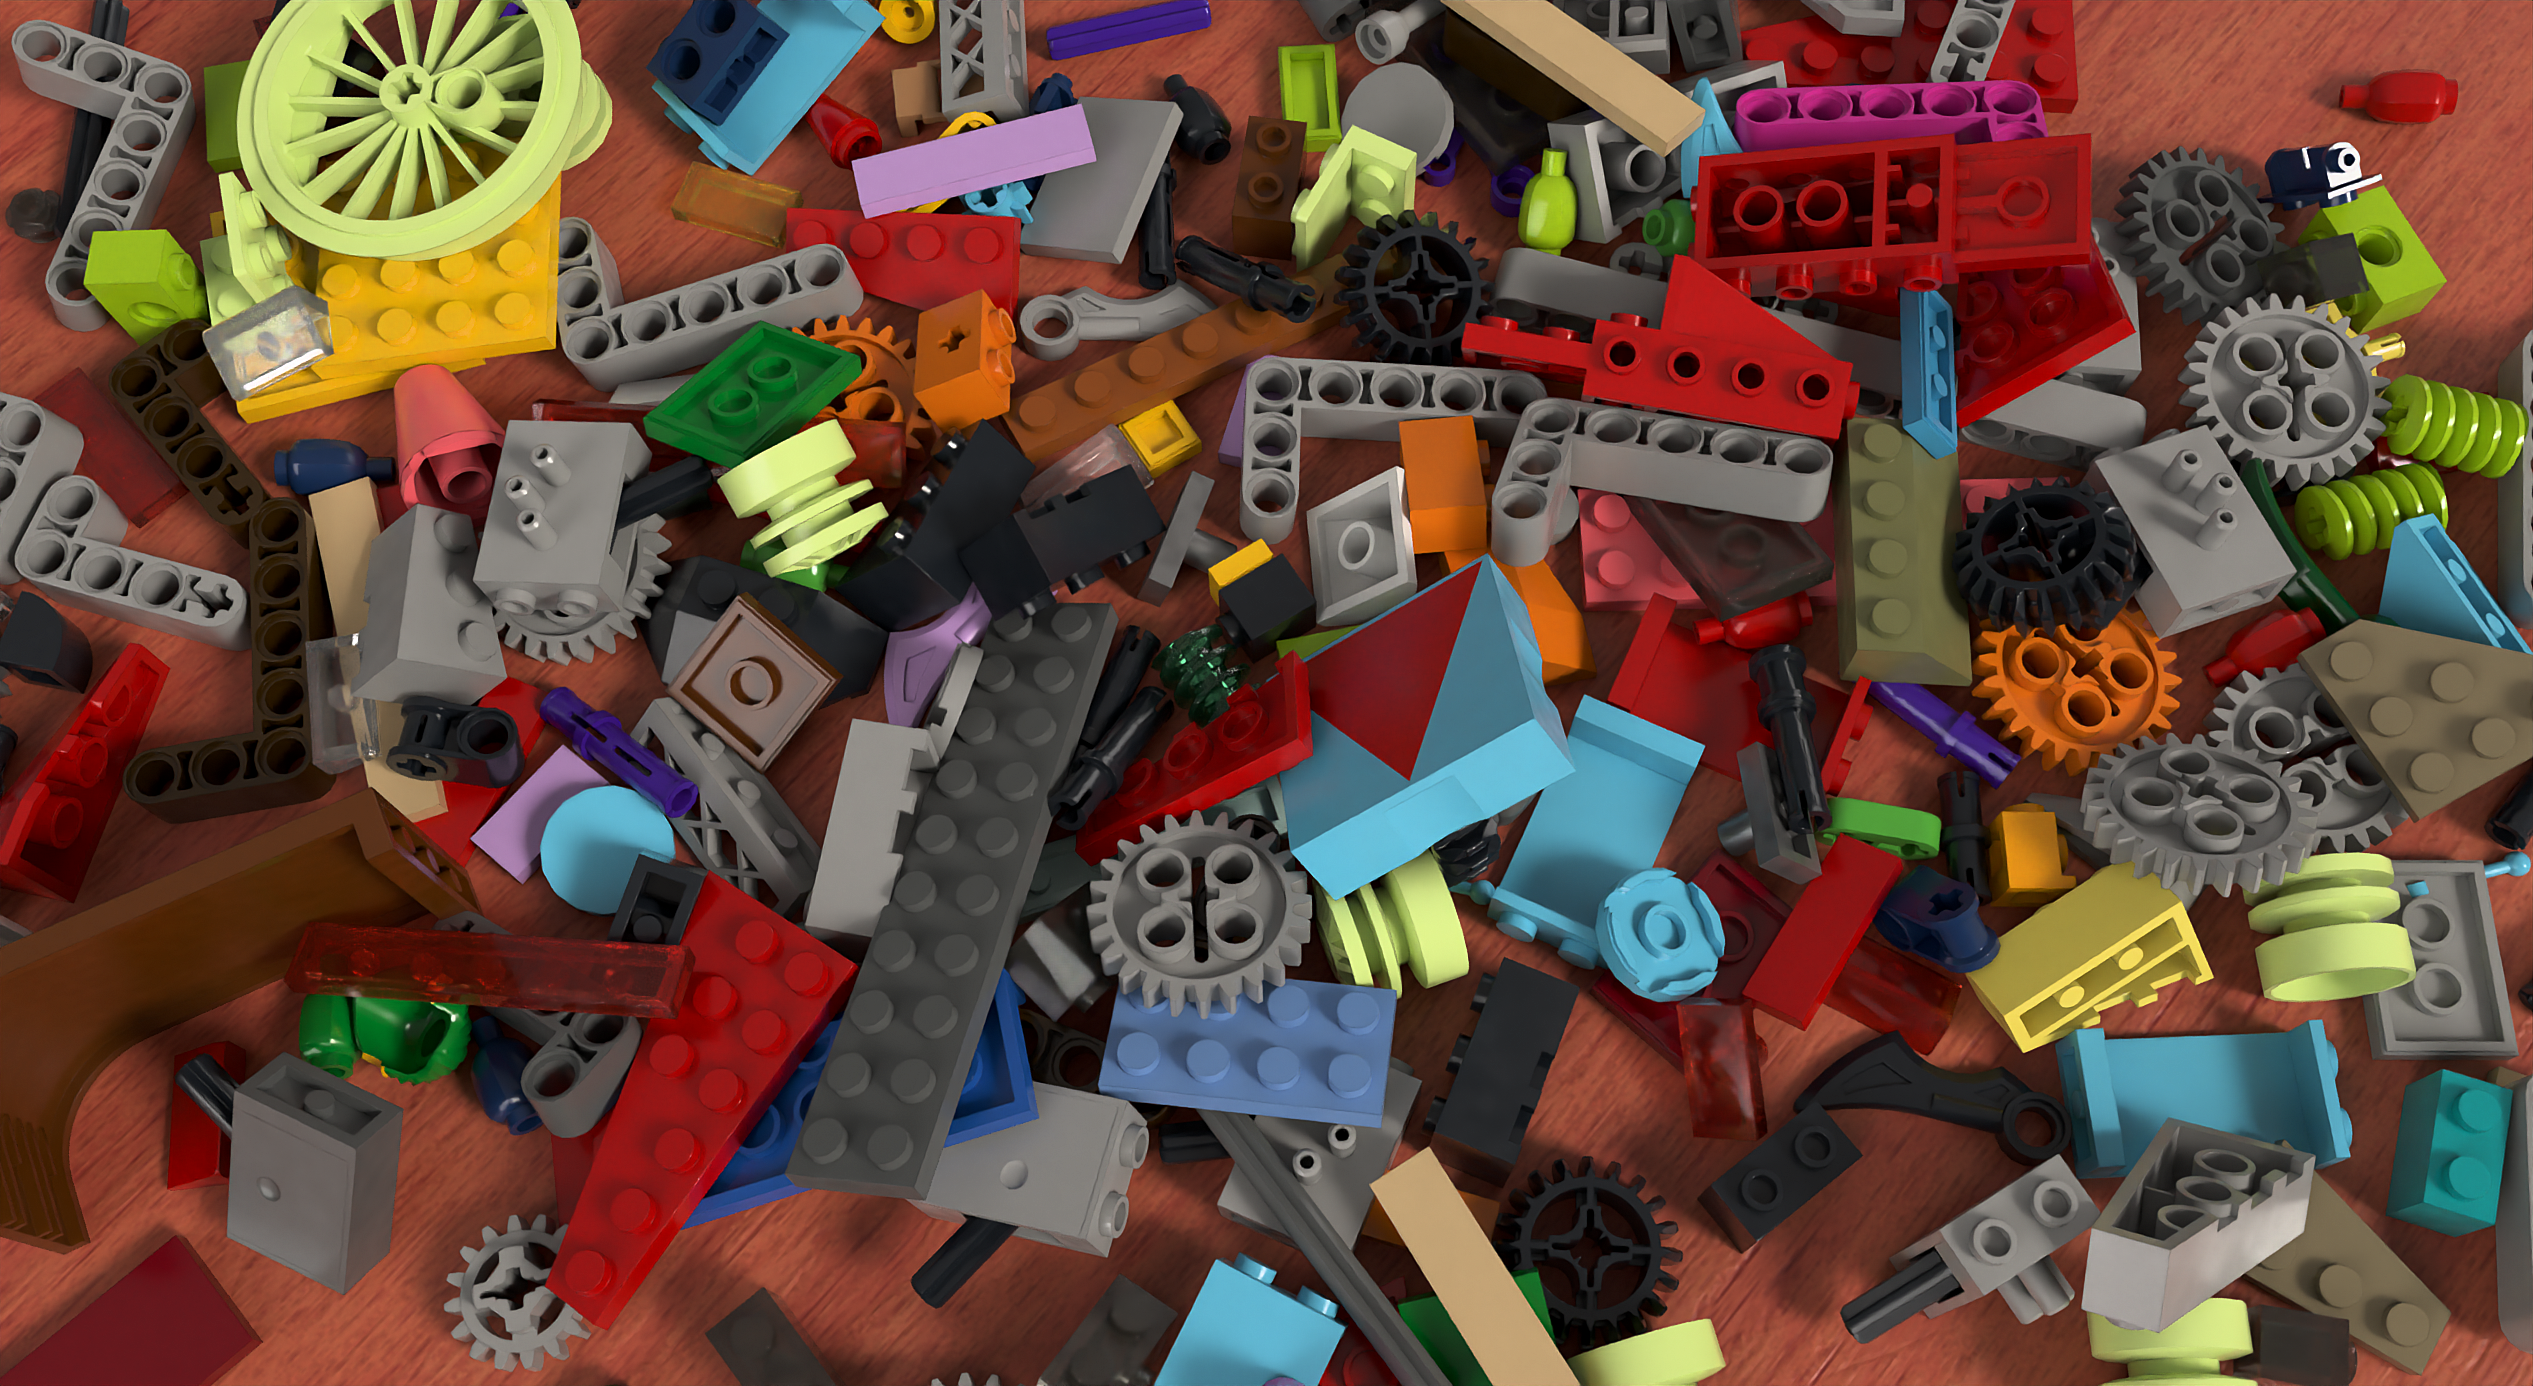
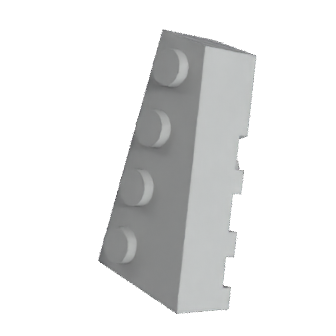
M2168 1117L2091 1228L2081 1309L2105 1316L2110 1323L2124 1329H2147L2160 1333L2304 1232L2316 1155Z

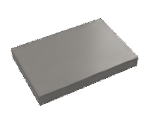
M1080 96L1077 104L1082 103L1097 161L1046 174L1030 210L1034 220L1030 224H1024L1021 231L1020 248L1026 255L1122 264L1184 114L1175 102Z
M2391 860L2394 883L2387 888L2398 892L2400 909L2387 917L2373 922L2396 924L2407 929L2416 968V978L2402 986L2362 996L2372 1060H2510L2519 1056L2483 860ZM2425 881L2429 894L2412 898L2406 886Z

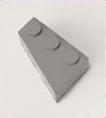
M417 503L372 540L363 601L369 603L367 625L358 634L357 648L363 650L360 673L351 682L350 696L403 704L404 700L409 697L429 696L449 703L471 706L507 678L490 600L473 582L479 551L471 516Z
M852 718L814 887L806 899L803 912L804 926L809 934L850 961L863 963L883 907L890 904L900 875L903 854L934 772H939L941 761L930 733L925 729Z

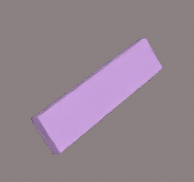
M1081 103L851 162L860 205L865 219L1097 160Z

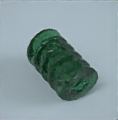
M1217 624L1206 626L1200 630H1192L1169 643L1154 658L1151 665L1152 669L1161 671L1159 676L1163 686L1169 690H1175L1174 700L1178 707L1189 710V722L1195 721L1201 729L1230 709L1226 698L1241 688V684L1251 674V668L1246 663H1241L1231 668L1227 667L1237 654L1234 644L1228 643L1216 649L1213 648L1223 634V629ZM1255 683L1251 686L1254 690H1257L1263 684Z

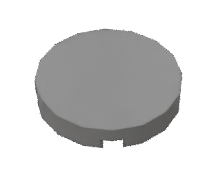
M1404 62L1380 66L1362 78L1348 97L1341 118L1342 141L1351 126L1354 125L1416 152L1417 177L1426 171L1423 167L1428 165L1433 158L1438 160L1448 146L1454 127L1453 102L1441 82L1421 66Z
M963 641L961 644L958 643L946 669V675L923 729L929 731L940 761L957 725L984 652L983 649Z

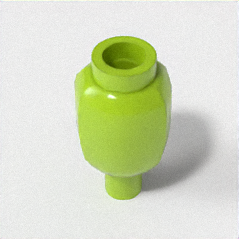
M1544 148L1541 172L1530 178L1525 186L1518 221V234L1522 242L1526 244V248L1560 256L1561 248L1567 246L1573 240L1578 213L1577 190L1574 183L1565 175L1566 150Z

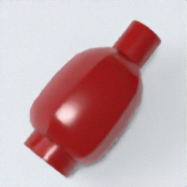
M2403 69L2387 71L2375 76L2366 85H2342L2339 94V107L2364 108L2371 118L2380 122L2428 124L2439 118L2440 115L2453 114L2458 99V82L2456 79H2445L2443 75L2434 70Z
M1771 583L1749 588L1731 595L1722 603L1716 616L1695 620L1692 625L1698 645L1723 640L1734 648L1745 650L1765 648L1796 638L1800 633V628L1812 625L1813 615L1808 595L1804 589L1791 591L1783 584Z
M2308 607L2297 612L2289 609L2275 610L2257 618L2235 632L2226 644L2225 656L2203 666L2202 670L2214 689L2234 680L2244 670L2259 680L2263 675L2264 668H2277L2280 673H2283L2287 666L2298 663L2296 658L2301 652L2327 638V635L2318 617Z

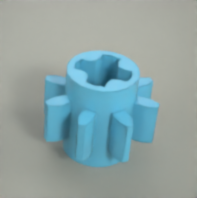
M1023 181L1011 182L958 196L967 209L961 215L1021 218V231L1024 224H1030L1034 220L1025 206L1033 198Z

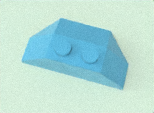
M2434 513L2405 520L2394 528L2379 615L2391 618L2401 628L2533 654L2455 542L2450 540L2445 533L2446 530Z

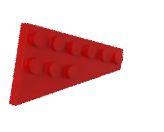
M1905 0L1904 23L1900 37L1843 34L1819 15L1741 31L1743 60L1783 61L1787 88L1844 86L1851 83L1866 85L1925 83L1958 0ZM2016 0L1984 81L2012 80L2023 82L2037 91L2043 112L2072 114L2079 100L2072 0Z
M2092 233L2091 264L1959 273L1956 320L1961 325L1960 350L1954 352L1955 374L1958 376L1956 396L1957 425L1960 429L1970 425L2136 333Z
M711 870L707 873L545 1284L547 1289L589 1322L605 1330L610 1328L852 993L861 969L846 957Z

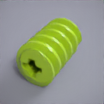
M2409 374L2396 378L2381 396L2382 399L2392 403V408L2378 419L2387 427L2380 436H2387V445L2391 453L2401 456L2411 453L2414 459L2425 462L2434 459L2438 465L2448 468L2457 465L2461 471L2468 473L2479 471L2482 476L2491 479L2504 476L2511 469L2520 454L2529 429L2528 412L2521 404H2515L2513 401L2501 398L2493 399L2490 395L2478 392L2470 393L2467 389L2455 386L2448 387L2444 383L2432 380L2425 381L2421 377Z
M2420 461L2417 464L2400 465L2395 469L2374 471L2371 475L2353 476L2347 481L2342 479L2327 482L2324 486L2305 487L2298 494L2295 503L2297 534L2304 545L2312 551H2319L2322 548L2325 554L2332 560L2347 559L2352 552L2356 555L2369 554L2375 546L2379 549H2390L2394 528L2408 519L2434 513L2446 530L2448 506L2443 481L2438 471L2431 464Z

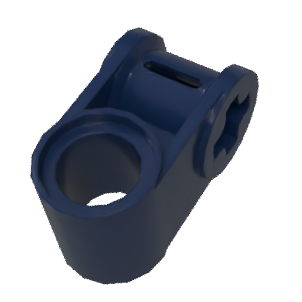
M1925 865L1915 867L1891 888L1872 920L1877 930L1893 946L1901 951L1912 952L1939 964L1950 972L1968 973L1983 968L1998 955L2001 946L1996 932L1983 924L1977 911L1980 902L1975 889L1968 883L1958 882L1938 874L1935 870Z

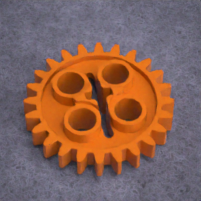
M840 315L836 329L827 331L823 321L817 318L814 323V335L808 337L860 356L861 367H864V370L855 381L797 432L799 434L824 422L837 419L856 454V458L851 464L835 475L840 487L859 480L869 479L871 484L874 483L879 490L886 494L890 492L886 476L893 472L907 480L910 475L904 463L906 458L919 461L926 459L922 445L918 440H935L937 436L932 423L928 421L932 420V418L913 394L916 351L913 343L909 338L897 343L896 334L890 325L882 329L876 336L871 319L867 317L860 323L857 330H851L846 315ZM792 328V332L806 336L799 328ZM882 384H887L888 387H887V388L881 387V385H882ZM841 407H844V408H845V409H844L843 411H841V412H837V413H836V411H835L836 409L841 408ZM879 414H893L892 417L883 424H869L870 421ZM867 493L858 498L861 503L866 502Z
M2127 603L2111 624L2102 631L2092 627L2086 629L2082 626L2080 631H2077L2067 623L2057 626L2053 638L2044 632L2043 628H2035L2024 639L2016 631L2015 625L1999 633L1997 628L1992 625L1991 620L1986 619L1979 623L1984 631L1970 644L1971 648L1982 654L1971 663L1972 673L1985 677V680L1976 686L1971 693L1974 697L1991 699L1993 705L1981 716L1983 720L2001 718L2006 724L1997 738L2000 742L2017 736L2022 740L2019 749V755L2022 759L2038 750L2042 752L2043 770H2051L2064 759L2069 777H2075L2088 766L2089 768H2098L2099 756L2101 754L2115 756L2117 744L2119 743L2129 745L2138 750L2141 736H2147L2156 742L2155 739L2170 730L2172 725L2165 717L2178 709L2180 702L2167 693L2181 684L2182 680L2174 674L2164 672V668L2174 661L2177 655L2175 652L2158 651L2155 644L2161 639L2158 638L2154 630L2147 631L2142 625L2147 619L2143 610L2141 609L2131 614L2126 610ZM2065 625L2072 628L2077 633L2080 640H2077L2073 636H2071L2067 631ZM2022 661L2035 669L2038 678L2026 671ZM2111 672H2114L2122 679L2125 687L2115 681ZM2068 708L2079 714L2084 725H2080L2071 717Z

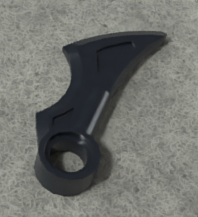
M1898 1030L1868 1041L1838 1059L1813 1080L1793 1104V1110L1796 1114L1802 1112L1816 1100L1825 1111L1840 1109L1890 1110L1993 1133L2000 1149L2011 1160L2024 1166H2038L2055 1155L2060 1154L2068 1146L2072 1136L2071 1119L2066 1108L2055 1098L2042 1092L2032 1091L2020 1079L2002 1066L1973 1074L1955 1073L1940 1069L1925 1061L1914 1052ZM2025 1111L2035 1112L2048 1122L2051 1128V1138L2046 1146L2032 1147L2019 1138L2015 1130V1120L2019 1113Z

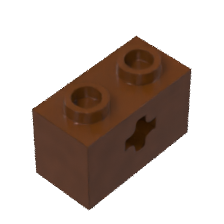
M1249 116L1232 212L1233 253L1291 261L1292 246L1296 234L1295 224L1291 222V213L1298 196L1303 190L1307 165V122Z

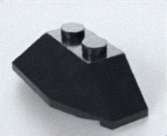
M704 555L665 562L672 567L671 572L657 575L653 581L654 584L664 590L663 595L660 597H647L644 603L651 611L650 619H644L637 615L635 617L660 680L664 686L668 687L737 595L748 592L844 675L818 710L845 698L851 697L853 699L869 693L886 653L890 634L819 590L777 577L770 578L767 574Z

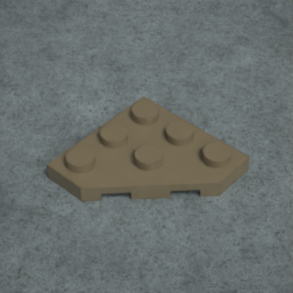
M2359 619L2304 650L2296 658L2414 823L2533 757V654Z

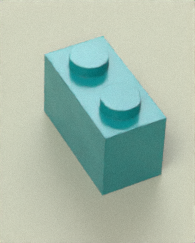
M2441 1069L2406 1085L2385 1216L2452 1237H2458L2495 1225L2514 1090L2446 1069Z

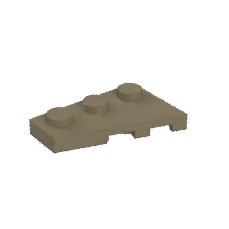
M2285 1139L2274 1142L2275 1145L2294 1149ZM2315 1170L2313 1171L2304 1232L2240 1276L2409 1375H2422L2452 1313Z

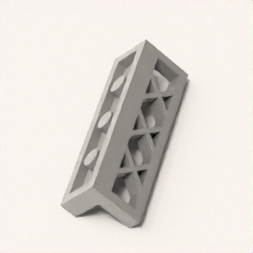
M939 0L942 113L951 123L964 113L973 111L984 113L991 110L1001 123L1029 117L1024 0H974L966 10L957 6L958 0ZM974 28L982 33V38L966 55L958 51V46ZM974 73L984 78V91L960 98L959 91Z
M673 697L654 699L630 736L647 748L656 735L664 745L665 763L684 778L694 782L700 793L701 817L695 816L690 809L678 818L668 817L706 870H711L757 901H759L758 879H764L780 900L773 908V911L790 921L800 907L805 906L806 899L813 890L822 850L764 774L761 775ZM634 760L629 762L645 776L649 777L651 775L650 772ZM721 830H727L736 841L738 865L731 864L723 854Z

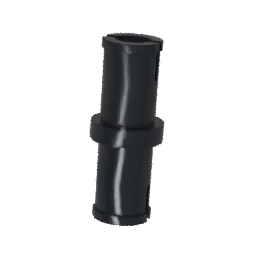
M1956 771L1945 773L1938 777L1937 787L1940 794L1943 829L1940 832L1939 850L1944 852L1946 856L1947 877L1963 883L1968 881L1978 895L1980 902L1978 907L1985 906L1993 900L1989 885L1986 849L1992 845L1990 828L1983 825L1979 789L1981 784L1980 777L1974 772L1963 771L1960 797L1958 795Z

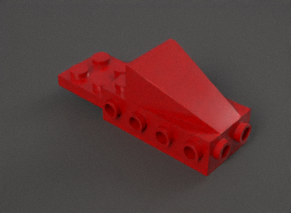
M1953 133L1700 156L1698 185L1692 186L1690 195L1691 215L1693 222L1696 223L1695 242L1689 243L1687 256L1749 299L1751 297L1777 296L1784 300L1798 301L1813 297L1889 317L1900 316V287L1913 292H1930L1939 289L1942 284L1959 283V273L2091 264V133L1961 145L1956 144Z
M1678 254L1674 255L1667 279L1658 329L1647 328L1648 319L1642 316L1628 313H1611L1609 321L1596 319L1592 344L1580 342L1581 334L1573 330L1559 327H1544L1542 335L1517 331L1519 323L1501 317L1482 316L1480 325L1466 322L1461 345L1466 367L1519 370L1531 373L1541 380L1583 387L1582 402L1806 436L1820 440L1828 447H1831L1839 439L1840 429L1843 427L1845 420L1853 419L1860 392V382L1850 381L1853 367L1852 362L1837 360L1690 257Z

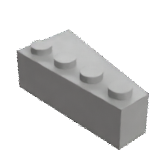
M1741 60L1669 84L1691 99L1697 81L1701 77H1707L1732 134L1734 131L1737 100L1743 94L1757 89L1787 88L1783 61ZM1593 108L1547 123L1552 148L1567 151L1565 175L1574 183L1577 190L1578 213L1573 239L1607 244L1623 233L1621 228L1638 217H1645L1652 209H1659L1663 205V200L1682 188V143L1663 158Z

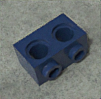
M694 0L691 8L673 32L661 42L657 53L646 66V69L689 107L721 126L790 34L750 0Z

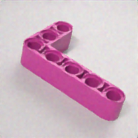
M2012 80L1751 90L1737 100L1733 136L1743 152L1953 133L1957 145L2049 137L2041 100L2037 91L2028 84Z

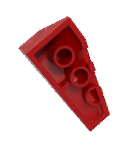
M130 642L1 798L0 888L74 904L122 788L124 770L136 754L171 669L143 645Z

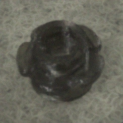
M31 188L18 193L6 209L5 219L7 225L14 228L16 235L34 243H47L57 239L58 237L53 231L60 195L52 190L43 192L39 188Z

